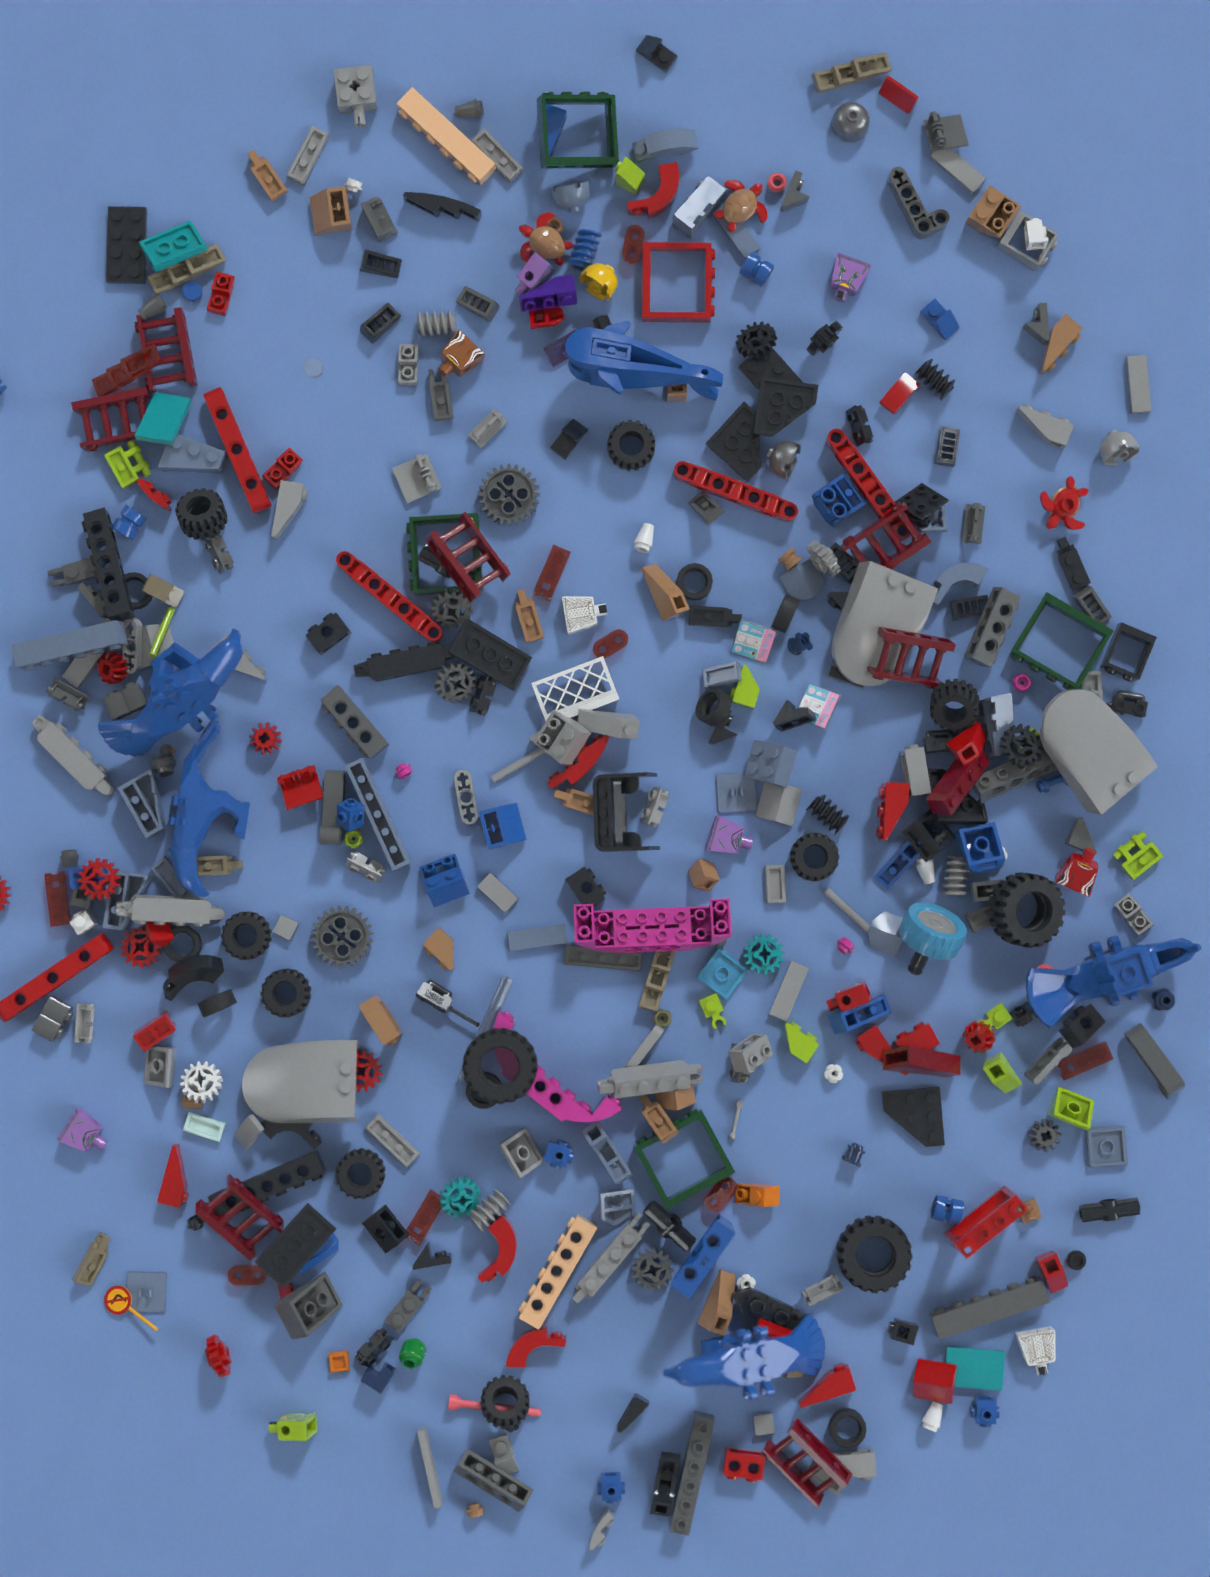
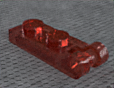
M556 545L552 546L533 595H540L545 597V600L551 601L571 554L570 551ZM543 583L550 585L549 590L542 588Z
M60 871L58 874L45 873L50 927L69 925L71 917L64 871ZM58 881L59 887L53 888V882Z
M1103 1041L1061 1059L1057 1067L1062 1071L1061 1076L1063 1080H1067L1109 1062L1114 1058L1107 1042ZM1072 1063L1075 1069L1069 1070L1067 1065Z
M432 1189L428 1192L406 1230L409 1234L407 1239H413L419 1246L441 1210L440 1205L442 1203L439 1201V1197H442V1195ZM415 1226L422 1230L420 1234L413 1231Z

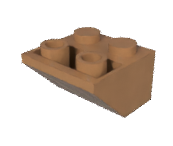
M989 185L965 223L982 234L1000 238L1021 208V205Z
M345 186L325 189L310 197L315 235L353 230L348 192Z

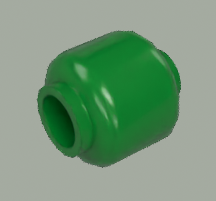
M417 1338L404 1341L399 1353V1360L402 1365L409 1369L422 1365L427 1351L426 1346Z

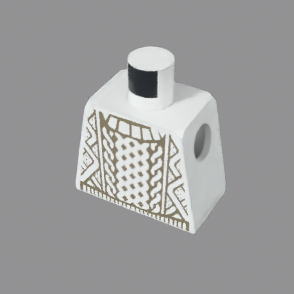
M562 597L568 635L596 626V616L607 615L606 603L594 605L593 597Z
M1049 1326L1016 1332L1015 1336L1025 1363L1028 1366L1035 1365L1037 1375L1048 1374L1047 1363L1056 1360L1055 1330Z

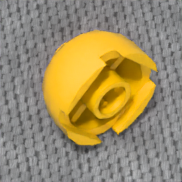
M595 263L589 265L579 276L581 284L583 285L585 282L588 286L586 290L602 301L605 298L609 301L618 285L615 271L608 264Z

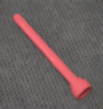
M450 1394L448 1410L456 1411L460 1407L481 1410V1402L462 1400L461 1397ZM494 1403V1406L500 1411H509L515 1407ZM529 1408V1412L526 1415L538 1417L541 1415V1410Z

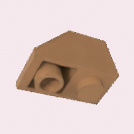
M438 927L423 943L425 946L423 950L431 957L436 956L439 959L438 964L445 971L447 969L451 971L454 968V940Z

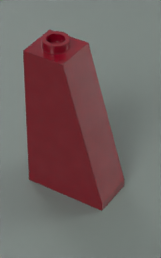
M915 1046L899 1047L883 1051V1070L952 1077L961 1075L960 1056Z

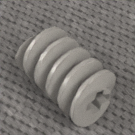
M449 310L447 316H445L444 312L441 311L440 315L437 316L436 312L433 311L432 317H430L428 311H426L424 317H422L419 311L417 314L418 334L421 331L422 335L425 336L428 330L429 334L433 336L436 330L437 334L441 335L442 330H444L445 335H448L451 329L453 335H455L457 332L456 313L453 316L451 310Z
M947 856L952 859V861L946 862V865L950 866L951 869L945 870L950 876L944 877V880L949 882V884L943 885V888L948 891L942 892V894L959 897L966 895L967 892L962 890V888L967 887L968 884L964 883L963 880H967L969 877L964 875V873L969 872L970 869L965 867L967 864L964 858Z
M497 1189L493 1190L494 1196L487 1195L488 1201L484 1199L481 1201L483 1207L478 1204L475 1206L477 1212L472 1209L469 1211L470 1219L481 1232L484 1231L483 1224L487 1227L490 1226L489 1219L494 1222L496 1221L494 1214L501 1216L500 1209L507 1211L506 1204L511 1206L506 1197Z

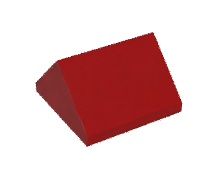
M918 1358L913 1379L914 1398L953 1404L957 1365Z

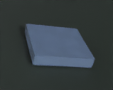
M1125 1126L1090 1128L1089 1131L1085 1130L1089 1168L1128 1165Z

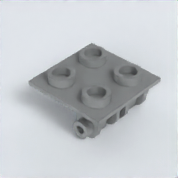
M427 454L416 455L415 459L392 468L407 503L442 489Z

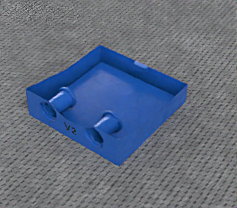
M718 1214L674 1276V1280L670 1285L687 1298H691L736 1233L730 1221Z

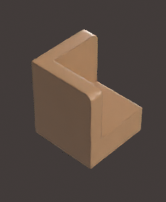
M698 859L688 870L693 887L699 890L709 892L720 880L714 863Z

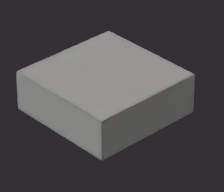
M281 915L273 932L290 941L299 923Z
M772 1412L753 1415L756 1436L775 1433Z

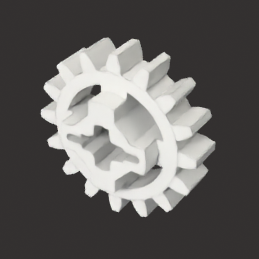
M198 1061L195 1067L193 1064H190V1070L184 1069L186 1076L180 1077L183 1081L180 1083L183 1094L187 1095L189 1101L194 1098L195 1103H198L199 1099L206 1103V1098L212 1101V1095L218 1096L217 1089H222L220 1082L223 1081V1078L219 1076L221 1074L220 1070H215L214 1064L209 1067L207 1061L204 1065H201L200 1061ZM201 1077H202V1079H203L202 1088H201V1086H200Z

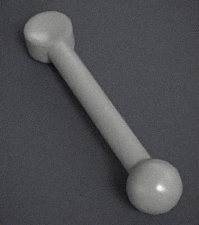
M741 1100L736 1102L737 1110L731 1133L728 1135L730 1140L736 1138L735 1130L740 1110L744 1106Z

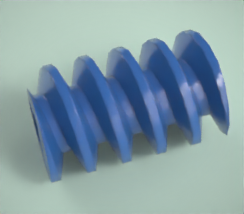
M580 229L578 231V237L575 239L576 244L573 245L574 251L570 254L572 258L568 260V263L573 268L581 272L586 269V266L593 264L588 259L595 258L591 254V252L597 251L593 244L599 245L600 242L595 238L602 237L599 232L590 229Z

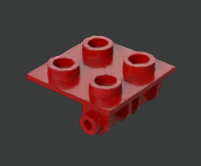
M308 765L306 768L296 769V771H291V773L285 775L281 774L277 778L278 784L281 785L287 810L324 798L315 765Z

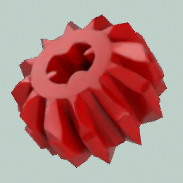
M109 652L101 655V658L97 660L99 666L96 669L99 670L98 676L102 677V682L113 685L121 683L128 676L126 670L129 668L126 666L127 660H123V654Z
M266 722L265 728L262 723H259L258 727L260 730L253 727L252 731L256 734L249 735V738L255 739L250 742V745H257L254 751L258 752L261 749L262 755L266 754V750H268L269 754H273L272 747L276 750L279 749L275 743H282L281 739L276 738L281 735V732H275L277 729L275 725L270 728L269 722ZM268 734L267 736L270 737V740L263 744L264 741L261 738Z
M975 1020L965 1027V1031L962 1033V1036L965 1038L963 1043L969 1045L968 1049L973 1048L974 1053H978V1051L985 1053L993 1047V1043L996 1040V1037L993 1036L995 1030H990V1024L984 1025L983 1020L979 1023Z

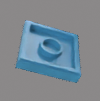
M718 947L696 978L727 1000L749 969Z

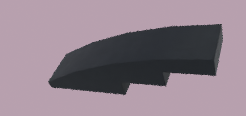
M404 192L403 194L405 202L437 218L441 211L457 220L461 214H464L479 222L482 216L480 209L445 196L416 192Z

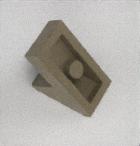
M153 574L149 575L141 590L174 608H177L185 592Z

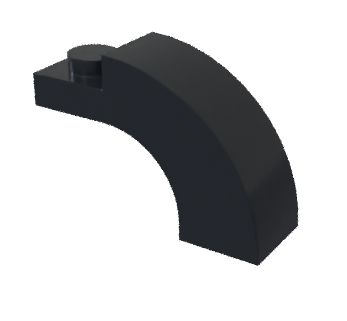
M196 955L175 963L168 969L169 979L163 984L165 999L172 1001L191 982L207 981L213 984L224 972L222 958L211 955Z
M266 1120L260 1123L264 1128L262 1132L269 1139H272L282 1131H292L299 1134L314 1150L322 1143L320 1140L321 1136L315 1130H309L314 1123H273Z
M661 1451L655 1476L650 1514L670 1517L680 1454Z

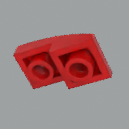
M216 272L211 287L212 293L207 305V312L226 316L235 276Z
M904 373L885 394L879 404L894 415L919 388L920 383L907 373Z
M289 447L276 459V463L262 475V478L277 490L280 487L281 480L286 481L300 466L303 459Z
M144 478L137 481L141 489L156 504L167 511L172 510L169 505L172 501L167 493L163 494L160 490L154 493L156 491L151 481L147 482Z

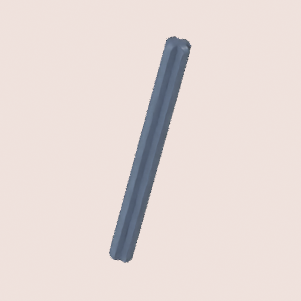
M502 976L476 1037L484 1031L492 1029L512 983L511 978ZM461 1069L457 1080L467 1084L464 1080V1072Z

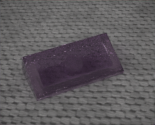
M576 329L543 348L553 367L569 359L566 356L565 344L569 336Z

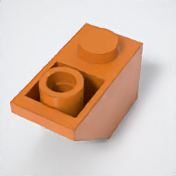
M735 1184V1203L759 1207L779 1205L780 1186L769 1184Z

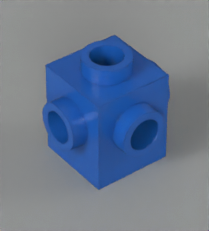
M352 798L337 804L336 824L349 832L363 826L365 805Z
M550 1140L543 1160L550 1162L551 1167L561 1169V1167L565 1168L567 1163L571 1164L574 1153L571 1152L572 1147L569 1146L568 1142ZM561 1152L563 1156L558 1157L556 1153Z
M974 1396V1406H971V1418H974V1421L980 1427H991V1424H996V1419H999L1000 1416L996 1399L989 1396Z
M620 1472L601 1473V1483H597L598 1495H602V1501H606V1503H617L618 1500H621V1494H625V1482H621Z

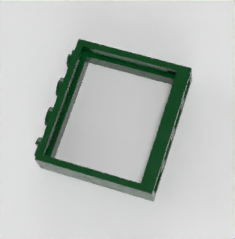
M554 92L542 93L537 98L541 169L615 168L617 166L619 154L615 95H609V93L598 92L597 95H591L590 92H580L579 95H572V92H561V95H554ZM546 105H605L608 157H549Z
M468 513V516L473 518L476 527L480 531L478 513ZM462 514L409 517V523H406V532L410 534L407 550L408 553H411L412 560L408 561L409 572H412L413 579L409 580L410 591H413L415 596L435 595L439 591L444 594L445 588L452 592L453 587L456 589V592L460 591L458 586L420 588L419 560L417 559V525L459 523L457 520ZM476 546L472 548L473 561L481 556V552ZM482 565L474 569L476 573L474 582L483 578Z
M1046 592L1010 654L1013 655L1012 658L1015 661L1029 664V668L1034 672L1039 673L1041 671L1046 674L1045 677L1054 683L1056 681L1060 682L1065 690L1079 689L1114 630ZM1046 605L1103 637L1075 683L1019 651V648Z
M696 1108L686 1113L687 1117L684 1119L676 1118L671 1122L677 1130H680L700 1119L725 1167L670 1197H667L642 1151L660 1140L653 1131L654 1135L649 1138L643 1136L635 1141L634 1149L667 1209L735 1173L702 1109L697 1110Z

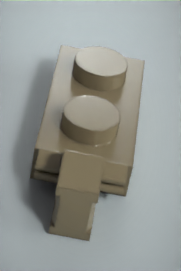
M233 856L197 857L198 876L233 874V869L243 868V861H233Z
M99 1232L95 1242L93 1241L89 1246L72 1279L75 1283L89 1287L92 1286L109 1253L107 1252V1245L111 1238L106 1233Z

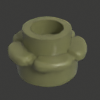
M659 1009L653 1015V1022L661 1028L669 1026L671 1024V1013L667 1010Z

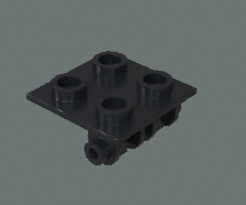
M921 483L896 500L895 503L905 502L909 508L904 512L908 513L913 519H918L922 525H929L931 522L930 514L949 502V500Z

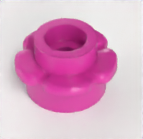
M1022 673L1013 678V688L1016 691L1026 692L1031 687V680L1028 675Z
M400 764L395 768L397 771L395 776H398L400 780L409 776L413 772L410 768L411 765Z
M842 937L841 940L837 941V949L845 955L846 953L852 954L855 946L849 939Z

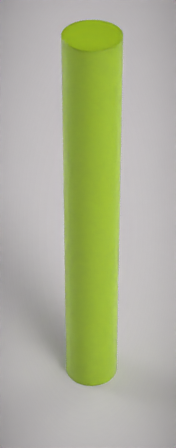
M168 607L149 653L151 658L157 657L175 611L172 607Z

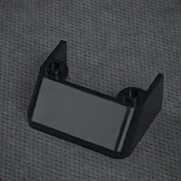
M657 773L602 774L594 778L595 846L599 851L660 850V846H642L640 835L636 832H627L625 794H632L638 790L639 778L657 777Z

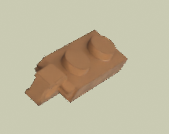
M254 150L249 152L248 156L252 161V164L249 165L251 171L271 201L274 202L286 194L288 190L264 156L259 158Z
M524 589L518 590L517 593L520 601L515 602V607L526 644L544 639L545 637L532 597L527 598Z
M566 788L565 792L555 790L553 797L562 800L561 805L594 816L593 795L572 788Z
M646 1095L639 1098L645 1106L641 1109L642 1114L663 1144L679 1133L658 1101L654 1100L651 1102Z

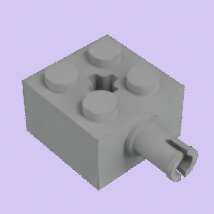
M372 65L334 69L337 103L340 114L353 113L354 127L360 128L359 120L361 127H365L364 111L378 110Z

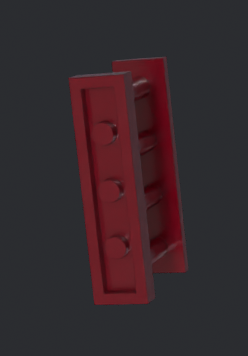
M181 307L174 308L175 315H172V317L144 322L140 315H136L137 322H134L136 333L140 335L147 377L144 378L145 385L153 394L157 392L156 385L182 380L187 382L190 387L198 386L185 312ZM169 325L177 326L178 333L175 336L147 341V329ZM175 343L181 346L179 354L155 359L150 358L149 348ZM176 362L184 363L185 370L182 373L154 378L152 367Z
M142 387L71 402L72 410L77 414L79 413L82 417L87 442L79 443L80 447L84 451L94 452L99 447L136 440V431L131 432L126 406L130 402L137 403L142 421L146 412V399L151 398L149 389ZM109 407H119L124 434L113 436L108 415ZM98 409L101 414L105 438L94 440L89 414L91 413L90 411Z
M898 502L890 508V512L858 534L846 537L840 546L844 552L850 549L858 562H866L867 560L856 545V543L866 538L880 559L879 565L892 570L932 541L926 533L919 534L904 512L909 508L905 502ZM896 516L899 517L912 537V542L908 545L901 543L888 523ZM880 527L883 528L896 548V553L892 556L885 554L872 534Z
M464 512L457 520L459 525L443 535H439L437 531H434L427 537L425 542L468 601L472 603L480 596V588L497 577L504 582L511 573L508 566L500 560L476 527L473 518ZM465 531L471 540L454 551L450 550L446 545V541ZM476 546L482 556L468 565L462 566L457 557ZM488 562L494 571L474 582L468 573L483 563Z
M879 626L877 634L883 639L884 644L877 668L867 667V671L872 677L877 680L887 678L923 684L931 689L938 687L941 681L937 678L943 654L946 651L954 652L956 644L948 638ZM894 642H899L902 646L894 671L884 669L891 645ZM917 645L919 650L912 673L902 672L909 647ZM934 648L936 654L929 677L919 675L926 650Z
M229 1174L227 1176L228 1187L210 1203H206L202 1199L196 1202L195 1213L244 1257L251 1261L256 1256L255 1245L274 1228L281 1233L284 1229V1220L279 1214L275 1215L243 1186L240 1179L234 1178ZM233 1192L236 1193L241 1200L224 1215H219L215 1208ZM247 1204L255 1210L237 1227H233L228 1223ZM262 1217L268 1222L251 1239H246L242 1235V1232L258 1218Z
M797 1418L791 1423L787 1431L789 1435L776 1445L769 1439L762 1453L817 1508L824 1497L823 1492L835 1483L843 1489L848 1485L852 1473ZM796 1441L802 1447V1450L789 1459L782 1450ZM809 1455L816 1464L803 1473L795 1464ZM823 1469L830 1478L816 1487L809 1478Z

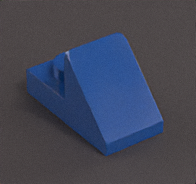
M933 299L920 311L944 340L960 328L950 309L946 311L936 299Z

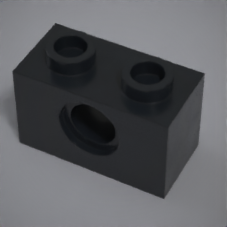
M329 613L323 618L324 622L320 625L315 624L307 630L309 633L306 634V637L320 655L352 633L337 613ZM331 628L332 635L324 637L323 630Z
M583 867L565 879L581 904H593L594 907L605 899L604 895L607 893L601 884L596 885L593 880L596 876L590 868L586 870ZM585 882H589L593 886L592 891L588 894L584 893L581 889L582 884Z
M1092 1004L1085 1007L1083 1005L1079 1006L1074 1010L1073 1013L1075 1015L1073 1017L1070 1016L1062 1022L1064 1026L1059 1032L1073 1049L1083 1045L1106 1022Z
M386 1204L362 1223L385 1254L409 1236L408 1232Z

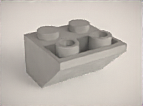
M553 710L533 742L560 764H572L591 732L577 721Z

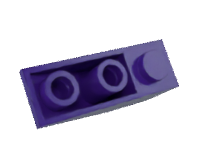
M574 275L553 277L519 296L521 312L576 305L577 295Z

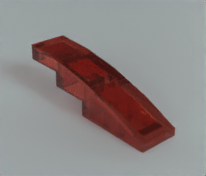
M152 344L120 359L121 363L106 369V373L91 379L98 397L109 395L160 364L162 360L156 345Z

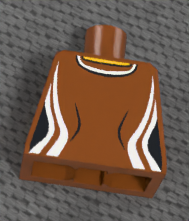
M459 329L442 351L440 359L444 364L438 370L444 377H447L452 371L458 377H461L484 361L485 353Z

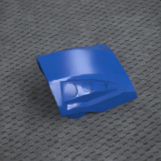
M846 472L812 495L815 507L823 519L832 527L867 504L848 480Z

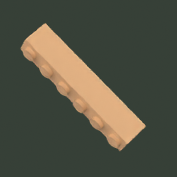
M413 87L397 102L399 115L405 120L408 118L412 122L413 128L419 133L422 131L426 135L427 141L432 145L436 144L440 148L441 154L446 158L450 157L454 161L455 167L460 171L463 169L467 173V177L474 184L477 182L481 186L496 170V164Z

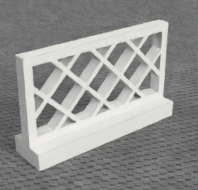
M603 656L531 683L545 721L551 714H547L544 707L547 699L558 704L555 711L569 718L577 716L579 709L593 710L619 700ZM601 661L603 666L601 675L590 672L592 665ZM590 665L588 670L584 669V667ZM578 669L587 672L583 682L572 678L574 672ZM572 672V674H571L570 677H568V676L565 675V674H568V673ZM588 674L599 678L595 688L584 684ZM563 676L569 679L565 689L554 685L557 677ZM554 679L552 684L547 682L549 680ZM601 679L609 682L611 690L607 692L597 690ZM571 680L581 684L577 695L566 691ZM541 683L550 685L547 696L540 694L536 685ZM583 686L594 690L588 699L579 696ZM553 687L563 691L559 702L549 698ZM565 692L576 697L570 706L561 703ZM595 692L601 693L599 695L594 696ZM540 696L545 698L544 703L542 702ZM578 698L581 699V700H583V701H580V702L576 703V701H577ZM560 705H562V706L565 707V708H562V709H559V710H558V708H559Z

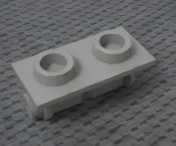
M494 408L468 436L482 448L508 421Z
M653 786V789L648 794L647 806L641 814V823L655 828L657 824H660L663 812L657 809L658 807H666L669 791Z
M357 851L356 853L351 852L345 866L353 873L364 875L371 882L376 881L380 883L381 877L386 871L384 865L374 860H371L370 864L367 865L368 857Z
M76 1004L74 1042L91 1043L94 1039L92 1037L94 1010L96 1009L94 1004Z
M831 1274L820 1281V1283H816L808 1288L805 1287L802 1293L809 1307L844 1289L838 1276Z

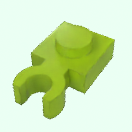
M717 993L698 1000L705 1017L712 1016L711 1024L714 1029H717L715 1025L717 1020H722L723 1024L726 1025L725 1018L719 1014L724 1009Z
M1000 1002L985 1013L988 1017L986 1020L981 1019L978 1023L983 1020L984 1024H990V1030L992 1026L995 1029H999L1013 1018Z

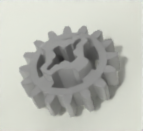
M812 541L806 547L807 552L810 554L809 559L818 571L824 574L828 573L833 578L841 572L840 566L837 564L839 560L829 547L827 548L824 544L821 545L817 541Z

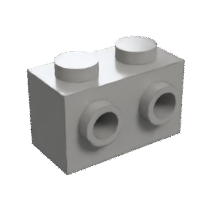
M752 1033L728 1051L734 1071L743 1072L744 1074L754 1072L756 1067L766 1063L767 1059L773 1055L767 1034Z

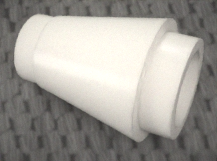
M643 523V527L634 541L635 550L649 553V550L652 549L654 532L652 524Z
M919 856L915 866L924 884L935 882L933 859L931 858L925 862Z
M932 1401L922 1419V1427L937 1432L941 1424L943 1405Z

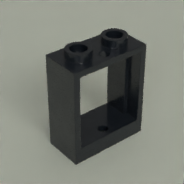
M1122 622L1117 624L1100 667L1105 668L1104 671L1109 674L1115 675L1117 673L1122 675V679L1128 682L1139 680L1157 637ZM1120 634L1145 644L1134 673L1109 663Z
M931 809L902 831L925 862L940 853L956 838L946 824H935Z

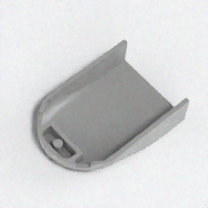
M872 561L859 562L832 640V656L839 668V672L850 682L861 686H877L891 680L887 678L877 680L867 671L868 666L877 668L884 641L877 634L879 626L921 633L938 588ZM894 642L891 645L884 669L894 671L902 646L899 642ZM914 645L909 647L906 658L908 657Z
M1079 689L1067 690L1056 695L1044 709L1042 727L1040 729L1042 745L1086 812L1102 815L1157 768L1154 760L1137 736L1096 694Z
M309 1041L273 1046L261 1051L249 1062L243 1075L242 1090L246 1103L257 1116L273 1123H358V1118L355 1114L357 1050H360L358 1041Z

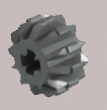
M1044 1118L1041 1119V1125L1038 1121H1034L1036 1128L1029 1127L1033 1133L1028 1134V1137L1034 1138L1030 1144L1032 1146L1036 1145V1150L1038 1151L1043 1148L1044 1152H1048V1146L1054 1150L1055 1146L1053 1143L1060 1144L1056 1137L1062 1136L1061 1133L1056 1132L1059 1126H1053L1052 1120H1049L1047 1123ZM1043 1132L1048 1134V1137L1043 1138L1041 1136V1133Z

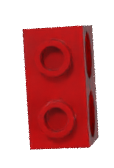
M725 1447L723 1475L731 1480H737L739 1477L746 1478L748 1482L762 1481L765 1455L762 1452ZM731 1461L739 1462L738 1467L734 1469L728 1465ZM756 1463L758 1468L755 1471H750L748 1466Z

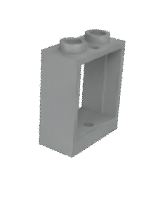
M1019 211L997 248L1036 271L1039 266L1043 267L1049 257L1046 254L1049 250L1053 251L1058 243L1056 238L1059 234L1045 226L1046 237H1048L1049 241L1046 249H1043L1037 261L1008 244L1019 225L1025 226L1026 221L1033 219L1024 212Z
M918 744L904 747V750L900 752L904 782L909 783V797L931 793L924 747L919 748Z

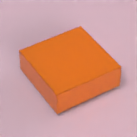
M348 1350L328 1353L330 1373L350 1371Z

